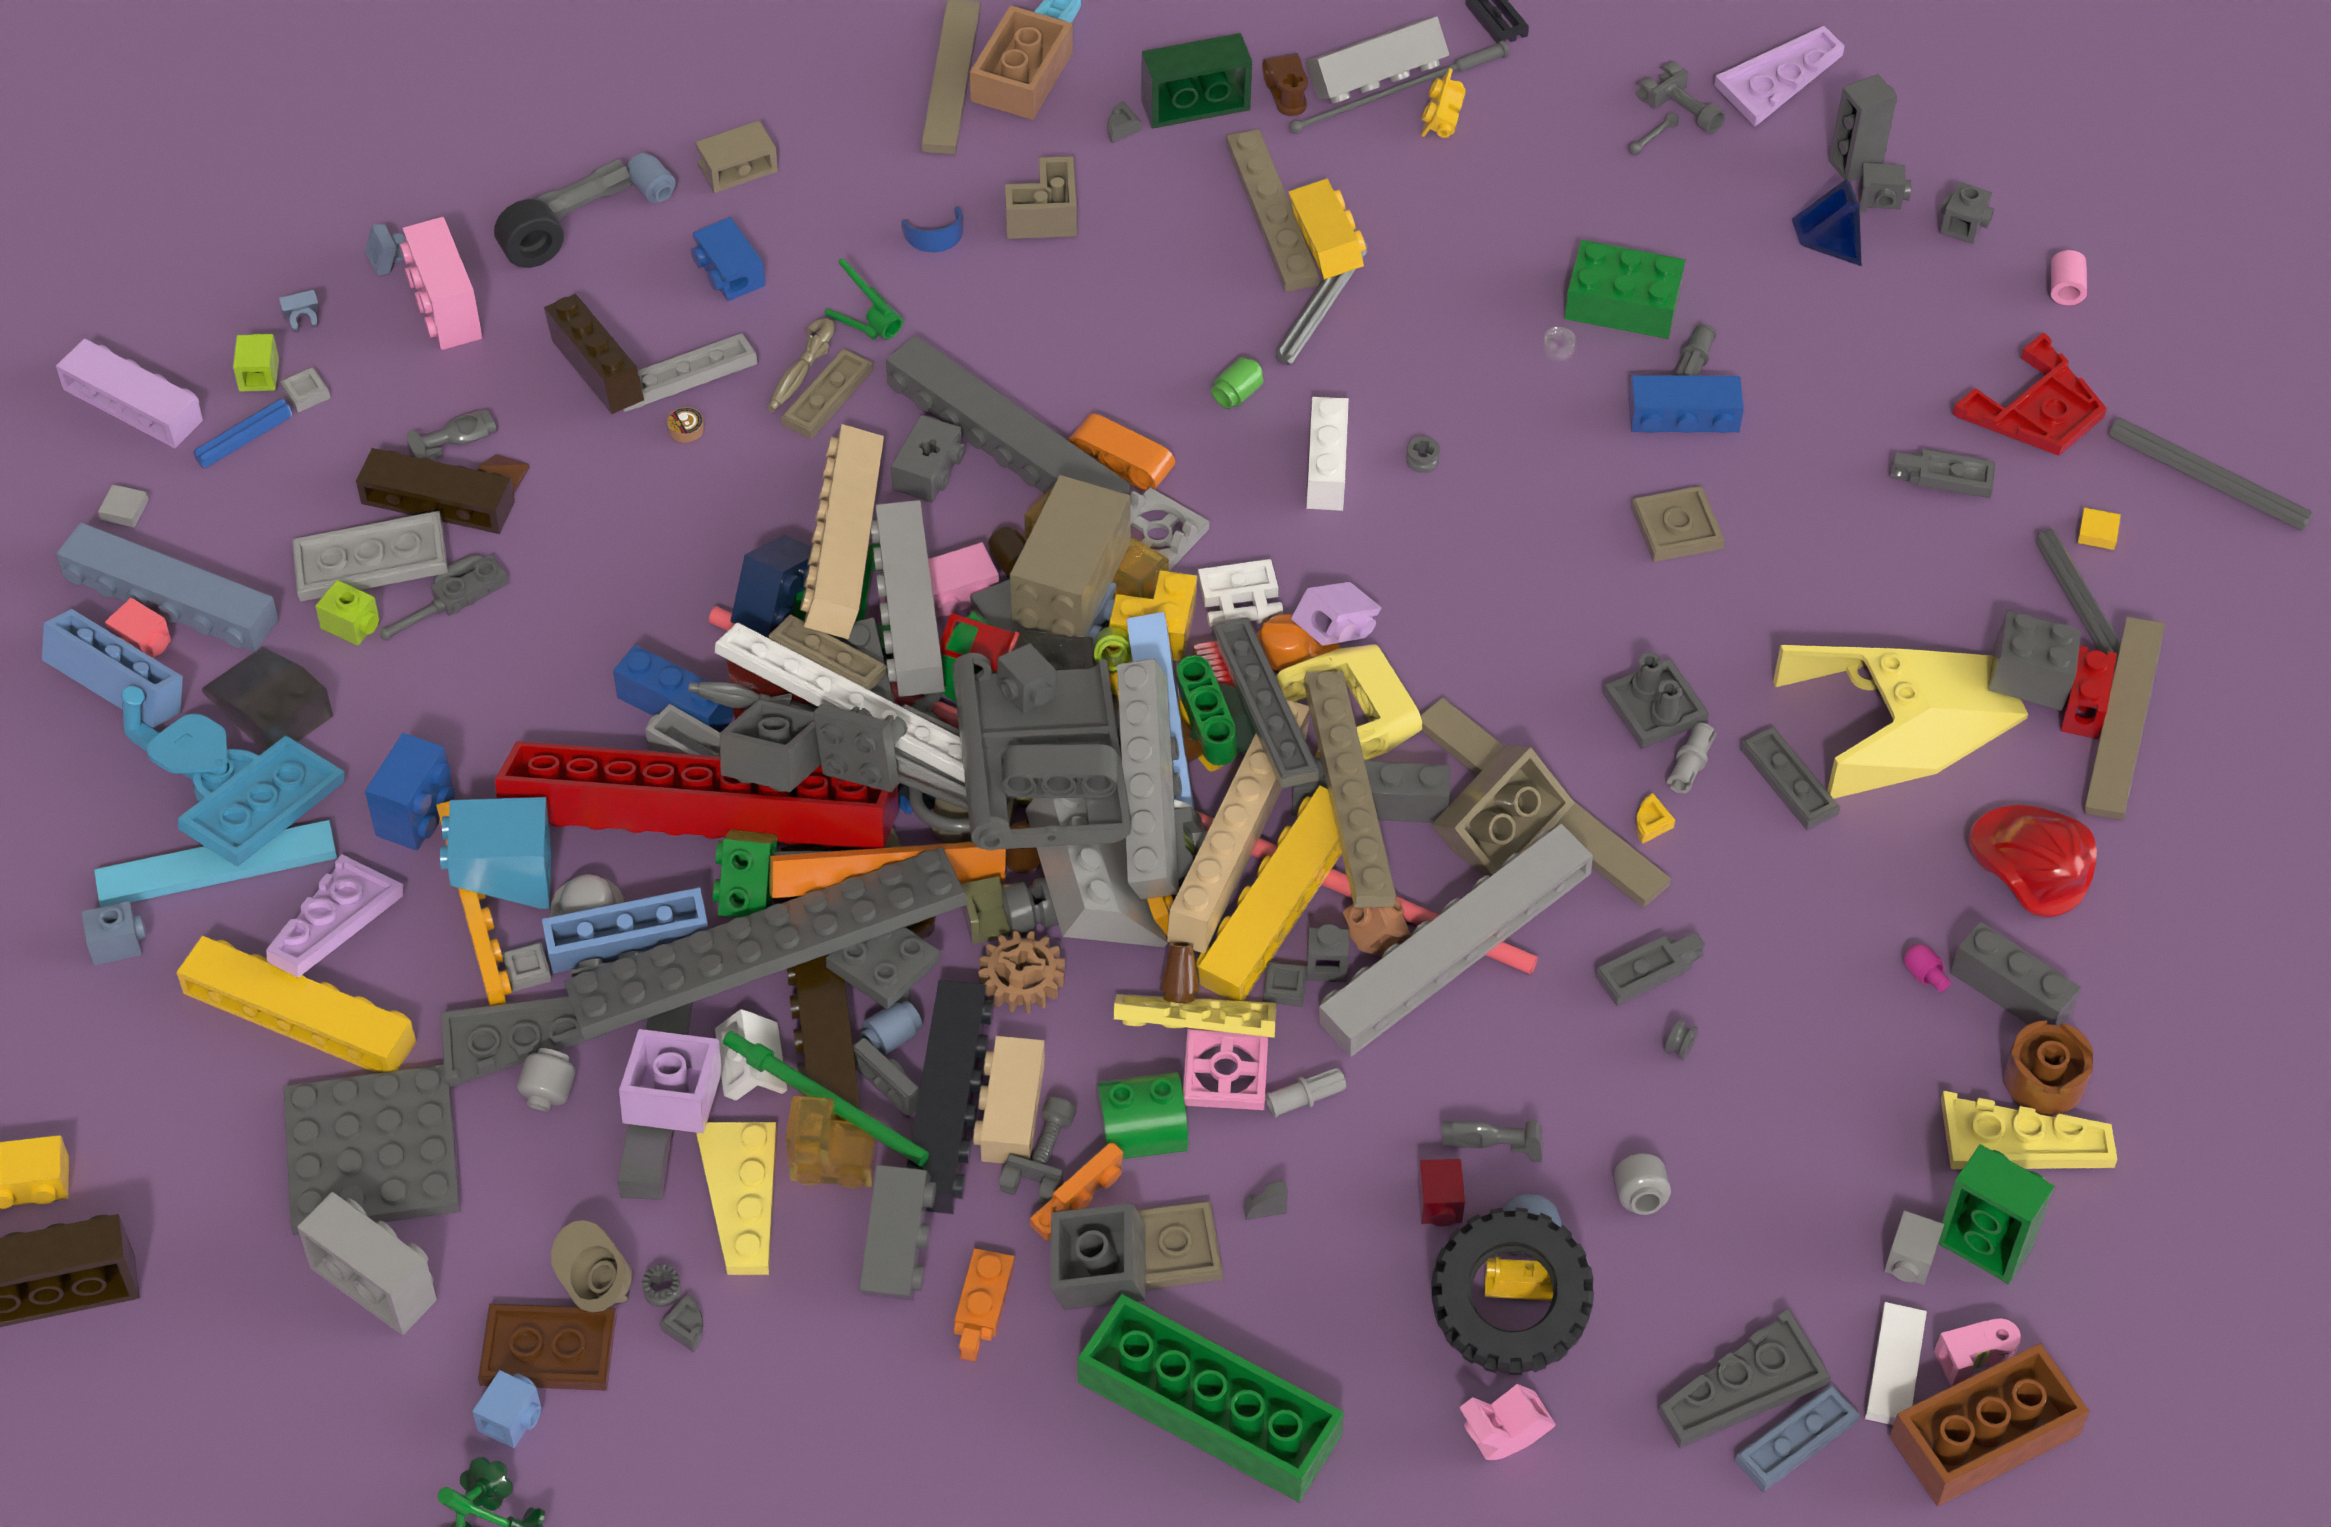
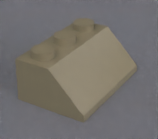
M1506 745L1431 825L1453 853L1483 875L1491 877L1502 868L1504 862L1512 854L1517 852L1521 854L1532 845V842L1540 833L1545 830L1550 831L1575 802L1531 747Z

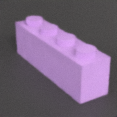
M84 338L56 365L63 390L173 448H176L203 421L199 400L192 391L186 388L181 389L169 383L160 374H152L144 370L131 359L125 360L104 345H96Z

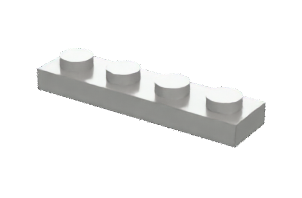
M743 333L638 370L644 401L625 408L623 411L626 412L640 408L651 402L673 396L684 390L706 384L712 380L758 364L756 352Z

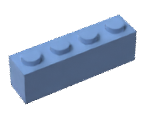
M73 609L44 622L42 661L122 709L123 700L121 693L123 689L128 686L140 688L145 696L143 703L140 705L141 722L151 728L180 714L182 675Z
M700 887L542 919L553 974L578 969L579 962L600 958L602 963L614 962L618 960V955L631 951L645 952L656 946L691 936L698 931L708 930Z

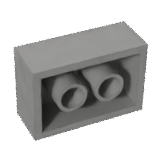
M331 1192L297 1226L310 1269L402 1336L437 1301L433 1286L434 1278L429 1272L427 1264L429 1259L424 1251L413 1243L407 1246L400 1241L394 1230L385 1222L379 1220L375 1223L368 1218L364 1209L353 1199L348 1198L345 1201L334 1192Z

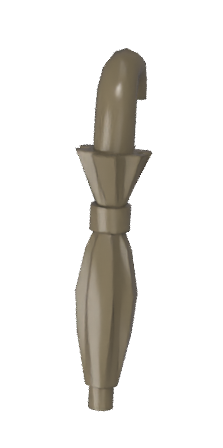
M828 318L817 319L805 329L809 334L805 352L783 374L767 406L770 412H775L778 407L796 392L803 383L808 368L812 366L815 359L828 353L827 350L830 348L828 342L835 333L834 321Z

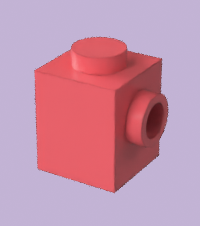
M130 598L105 621L109 632L152 658L163 653L171 642L165 618L133 598Z

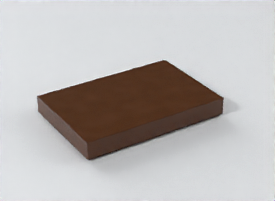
M489 1303L478 1375L479 1385L489 1386L498 1371L501 1370L511 1376L520 1374L527 1377L535 1384L536 1388L607 1391L617 1318L616 1308H607L604 1311L591 1313L572 1306Z

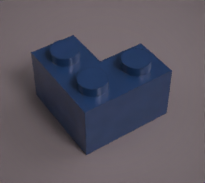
M782 535L745 554L730 622L734 624L738 622L769 638V634L790 614L794 616L792 607L795 595L806 589L804 582L810 566L807 564L812 547L789 536Z

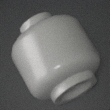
M540 1048L538 1053L530 1054L525 1058L517 1090L524 1098L528 1099L526 1103L528 1107L549 1112L551 1106H561L567 1103L576 1073L575 1067L569 1063L570 1057L556 1050Z
M1648 1153L1633 1154L1624 1158L1616 1166L1613 1174L1619 1202L1627 1211L1640 1215H1649L1657 1212L1669 1201L1671 1195L1670 1182L1665 1164L1659 1157Z

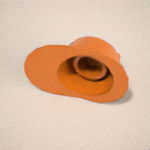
M1288 613L1272 617L1267 623H1263L1262 628L1256 633L1273 671H1281L1339 649L1340 645L1339 643L1321 645L1291 620L1293 614Z

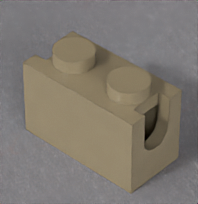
M759 120L695 142L696 149L702 159L697 160L698 167L714 193L778 172L776 147Z

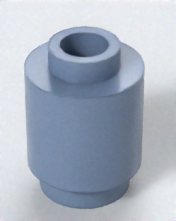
M640 153L630 160L627 166L631 176L630 180L649 202L658 203L665 201L672 195L676 180L655 156Z
M909 1001L895 1002L888 1010L884 1008L863 1021V1031L860 1033V1037L869 1041L885 1056L917 1035V1030L921 1029L923 1024L919 1013Z

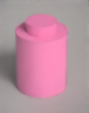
M2065 250L2055 254L2051 259V297L2056 303L2061 305H2076L2087 296V262L2085 256L2080 252Z

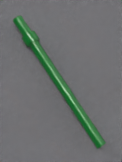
M732 1030L725 1035L723 1045L746 1058V1063L759 1072H769L915 1164L922 1166L929 1157L928 1151L774 1057V1052L763 1044H753Z

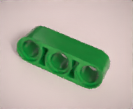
M1187 656L1178 663L1176 669L1180 699L1205 759L1213 765H1226L1235 759L1238 752L1234 721L1210 663L1202 656Z

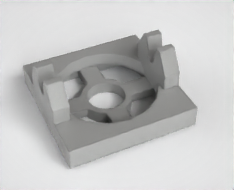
M1151 487L1143 495L1135 491L1131 493V525L1143 532V540L1138 544L1131 537V543L1126 553L1159 572L1160 570L1170 571L1209 530V521ZM1152 510H1162L1167 513L1162 520L1151 522L1141 517L1143 513ZM1178 520L1183 522L1182 532L1176 530L1174 535H1172V527ZM1153 528H1162L1167 531L1168 535L1164 539L1154 540L1147 533ZM1164 546L1170 547V548L1163 549V550L1152 549L1153 547H1157V548L1164 547Z

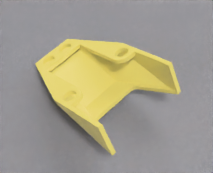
M1780 645L1773 678L1775 687L1846 671L1851 682L1858 688L1863 690L1879 689L1893 718L1891 724L1835 757L1827 792L1833 799L1937 774L2028 717V712L2021 699L1988 691L1992 655L1893 648ZM1867 666L1873 680L1862 678L1858 674V669Z

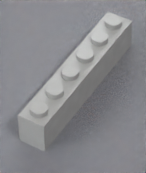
M920 500L876 505L877 520L871 522L872 543L880 542V547L873 548L875 569L883 570L884 575L876 576L879 598L887 597V602L880 603L882 626L890 625V630L883 631L886 654H894V659H887L889 682L897 681L899 697L945 692Z
M1155 659L1117 664L1122 768L1131 822V831L1126 837L1128 884L1140 899L1176 895L1179 892L1167 676Z

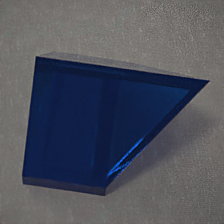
M1845 179L1792 218L1802 246L1862 267L1860 207L1851 182Z

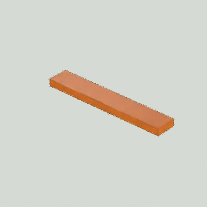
M973 842L770 856V894L772 898L804 896L809 892L836 885L849 878L870 873L886 865L895 864L918 856L923 852L943 847L960 884L999 876L1000 882L1005 881L1006 849L986 850L977 847Z

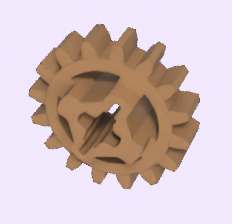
M1013 931L1012 940H1007L1002 935L998 936V947L988 944L986 946V956H981L979 959V984H987V997L994 995L996 1007L1003 1005L1005 1002L1009 1003V1011L1014 1013L1018 1005L1023 1006L1026 1013L1031 1012V1004L1037 1003L1042 1009L1045 1008L1046 997L1057 999L1058 987H1064L1065 960L1060 959V948L1058 946L1049 948V938L1046 936L1039 942L1036 941L1033 931H1030L1026 938H1021L1018 931Z

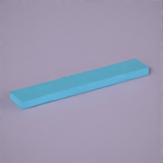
M330 820L285 829L238 867L203 846L94 869L99 903L101 907L127 901H130V903L329 861L337 859Z

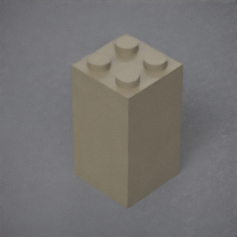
M1059 475L1010 574L1012 622L1018 623L1025 628H1034L1054 634L1062 639H1071L1083 643L1131 543L1130 495Z

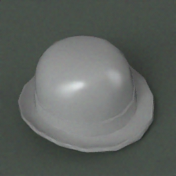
M581 874L567 881L556 891L550 905V917L624 903L625 899L619 887L610 880L594 874Z

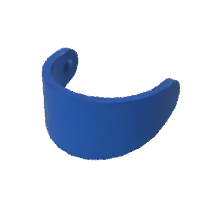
M959 207L954 208L956 221L953 224L936 230L915 229L906 220H902L901 226L906 240L914 248L925 252H942L952 248L960 241L963 235V214Z

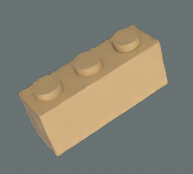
M996 1036L994 1051L986 1052L984 1075L990 1076L988 1086H981L979 1097V1110H985L983 1121L976 1120L974 1129V1145H980L982 1162L1007 1164L1009 1154L1031 1160L1045 1066L1044 1040Z

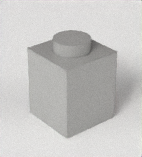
M1904 1210L1884 1272L1893 1274L1904 1282H1916L1925 1285L1944 1224Z

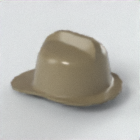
M586 1220L574 1221L562 1228L553 1242L551 1265L574 1303L581 1310L591 1313L604 1311L616 1303H625L629 1299L627 1292L632 1283V1271L629 1262L621 1255L607 1233L598 1224Z

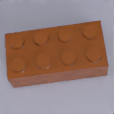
M2039 1343L1898 1413L1890 1439L1938 1507L2079 1436L2090 1411L2048 1352Z

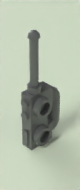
M477 554L465 556L448 565V573L435 575L434 585L431 586L432 595L435 599L431 605L388 628H383L380 636L384 640H389L391 636L436 612L440 614L445 611L449 616L458 613L463 608L473 605L476 601L508 585V574L492 555L485 558ZM473 570L472 572H470V573H468V574H466V575H464V576H462V577H460V578H457V577H459V576H461V575L467 573L468 571Z

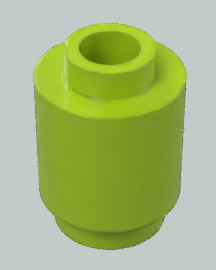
M1114 626L1101 630L1094 641V658L1096 663L1098 664L1099 660H1107L1108 672H1117V664L1130 662L1132 654L1129 634L1122 628ZM1117 645L1119 648L1117 650H1109L1107 646Z

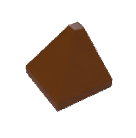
M495 454L479 466L478 471L498 473L505 477H510L513 492L515 493L530 466L528 463Z

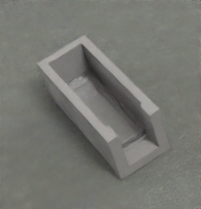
M668 704L660 714L654 715L647 724L646 736L649 751L720 756V732L671 704Z

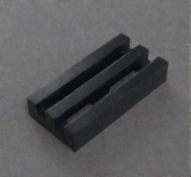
M1466 0V7L1496 43L1502 40L1506 41L1507 39L1510 42H1514L1517 40V35H1520L1522 38L1528 36L1529 25L1508 0H1492L1496 5L1494 7L1489 0ZM1502 14L1505 16V18L1510 22V24H1511L1513 27H1510V26L1507 24V22L1502 18Z

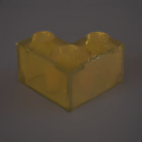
M792 1096L785 1137L790 1180L798 1181L804 1185H817L819 1183L838 1184L850 1189L861 1186L872 1187L878 1152V1140L848 1121H837L835 1119L833 1099Z

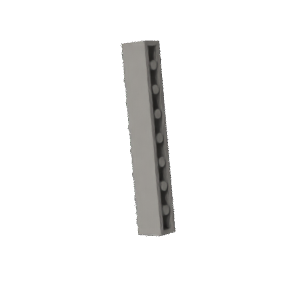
M1562 824L1552 831H1543L1524 852L1512 854L1499 871L1491 877L1486 875L1479 879L1470 893L1462 899L1455 898L1450 901L1443 909L1441 915L1431 922L1427 920L1421 923L1414 930L1412 936L1404 943L1392 945L1385 951L1380 961L1370 968L1366 966L1360 969L1353 976L1351 983L1340 991L1336 989L1327 994L1319 1006V1023L1321 1027L1352 1057L1591 874L1593 854Z

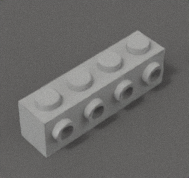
M1438 16L1424 18L1306 61V65L1317 99L1330 98L1331 104L1350 98L1349 91L1360 88L1361 93L1379 88L1381 87L1379 81L1390 77L1391 82L1410 76V69L1419 67L1420 71L1435 68L1440 65L1438 59L1449 56Z

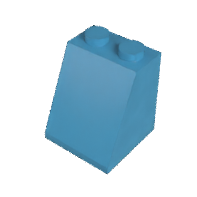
M546 797L450 800L449 816L442 817L443 840H448L447 846L440 847L441 870H448L450 886L540 909H550L552 847Z

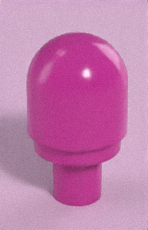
M1916 944L1906 951L1904 956L1905 967L1917 981L1925 985L1932 984L1939 992L1946 990L1950 986L1951 981L1943 973L1945 966L1942 959L1929 946Z

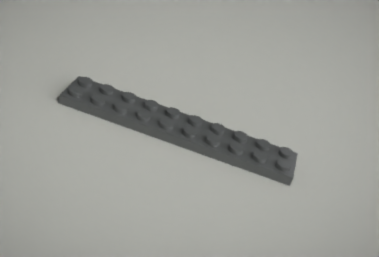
M943 847L923 852L918 856L895 864L886 865L870 873L849 878L836 885L809 892L804 896L782 904L772 905L765 910L745 917L735 918L728 923L711 929L698 931L691 936L656 946L640 954L619 959L603 967L582 972L563 981L583 1038L587 1040L968 905L965 892Z

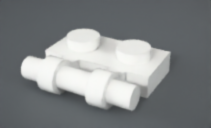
M1271 559L1198 569V582L1204 606H1220V611L1207 612L1209 627L1243 618H1249V621L1256 620L1257 624L1267 623L1269 618L1283 614L1281 602L1267 604L1266 600L1267 598L1278 597V584ZM1253 601L1254 606L1234 608L1233 603Z

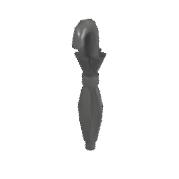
M690 682L688 687L689 692L697 693L701 697L731 708H750L758 700L808 712H814L818 708L812 704L791 700L792 693L770 697V695L761 693L759 695L738 684Z

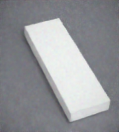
M1885 1302L1865 1419L1894 1425L1897 1414L1912 1407L1927 1311Z

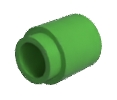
M1239 357L1214 380V385L1211 387L1213 398L1225 409L1240 406L1263 385V370L1255 360Z

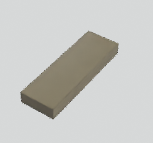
M843 348L781 416L782 425L812 440L873 372V363Z
M791 614L769 634V639L869 691L886 675L887 666L824 632L804 627L805 622Z

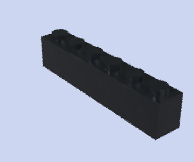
M938 980L911 1137L913 1143L929 1152V1157L922 1166L915 1164L909 1159L906 1168L927 1170L931 1176L930 1182L936 1183L933 1208L926 1207L927 1212L954 1214L956 1199L964 1198L966 1174H960L962 1163L969 1164L972 1140L967 1139L966 1135L968 1128H975L977 1104L972 1103L973 1093H980L982 1086L983 1069L977 1068L979 1058L985 1059L988 1050V1035L983 1034L984 1025L992 1024L994 1001L987 1000V984Z

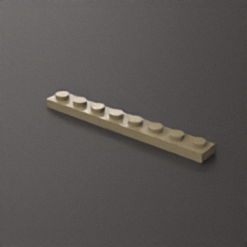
M1306 672L1304 678L1305 692L1354 908L1394 907L1396 899L1395 889L1344 673Z

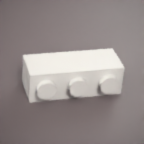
M1312 397L1306 509L1343 511L1349 398Z

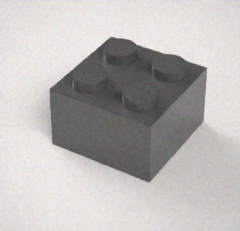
M2007 610L1994 644L1988 691L2063 710L2076 678L2081 630L2066 624L2053 623L2035 618L2029 614Z
M758 700L719 733L721 775L735 778L742 783H756L771 787L775 791L791 792L821 765L813 712Z
M1133 1203L1051 1213L1050 1290L1064 1310L1112 1305L1116 1303L1121 1294L1136 1302L1145 1301V1223Z

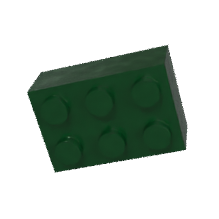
M1241 33L1142 51L1141 101L1152 129L1250 110L1252 59Z

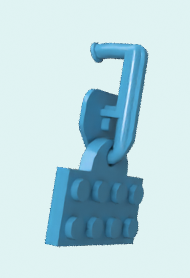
M128 686L121 693L124 734L131 742L145 750L148 758L153 763L169 773H181L193 780V791L199 802L178 818V830L237 867L345 782V771L286 735L261 755H257L247 750L227 749L225 729L213 720L200 714L185 715L159 733L141 722L140 705L145 698L144 692L138 687Z

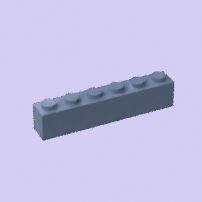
M82 522L56 553L62 575L70 583L85 585L97 590L105 597L113 596L125 602L133 598L169 622H179L187 625L202 635L210 634L225 640L229 645L236 648L243 647L256 652L279 621L272 596Z

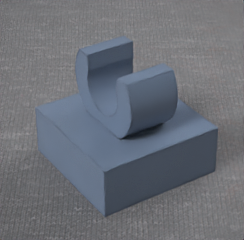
M385 224L371 225L365 253L376 275L390 274L393 263L404 261L401 250L398 249L400 248L399 244L405 242L404 235L393 234L390 236Z
M315 290L279 298L284 319L289 318L291 329L294 332L299 331L297 319L300 316L309 317L312 327H317L318 320L315 312L319 311Z

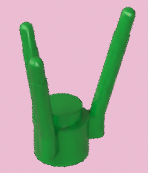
M841 258L838 261L839 265L874 304L866 314L869 325L867 326L829 308L825 309L824 313L837 321L864 332L872 340H875L879 335L885 340L893 338L901 330L904 322L903 318L887 304L874 287H869L857 272Z

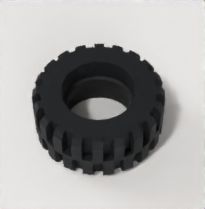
M1516 1207L1515 1211H1503V1208L1492 1209L1490 1214L1481 1217L1478 1214L1467 1220V1224L1460 1230L1457 1228L1449 1236V1241L1444 1248H1441L1437 1256L1436 1266L1432 1273L1431 1290L1434 1315L1438 1327L1441 1328L1450 1346L1462 1354V1358L1471 1364L1476 1363L1484 1367L1486 1371L1493 1373L1500 1371L1507 1372L1509 1375H1522V1372L1532 1370L1537 1372L1546 1369L1547 1365L1561 1360L1577 1344L1589 1321L1594 1300V1278L1592 1268L1589 1267L1586 1259L1587 1254L1581 1244L1575 1242L1572 1238V1233L1564 1225L1558 1226L1552 1222V1217L1540 1213V1215L1529 1213L1527 1208ZM1519 1252L1533 1257L1545 1268L1551 1279L1553 1297L1549 1310L1537 1324L1520 1331L1501 1330L1485 1321L1475 1307L1472 1297L1474 1277L1483 1263L1500 1253Z

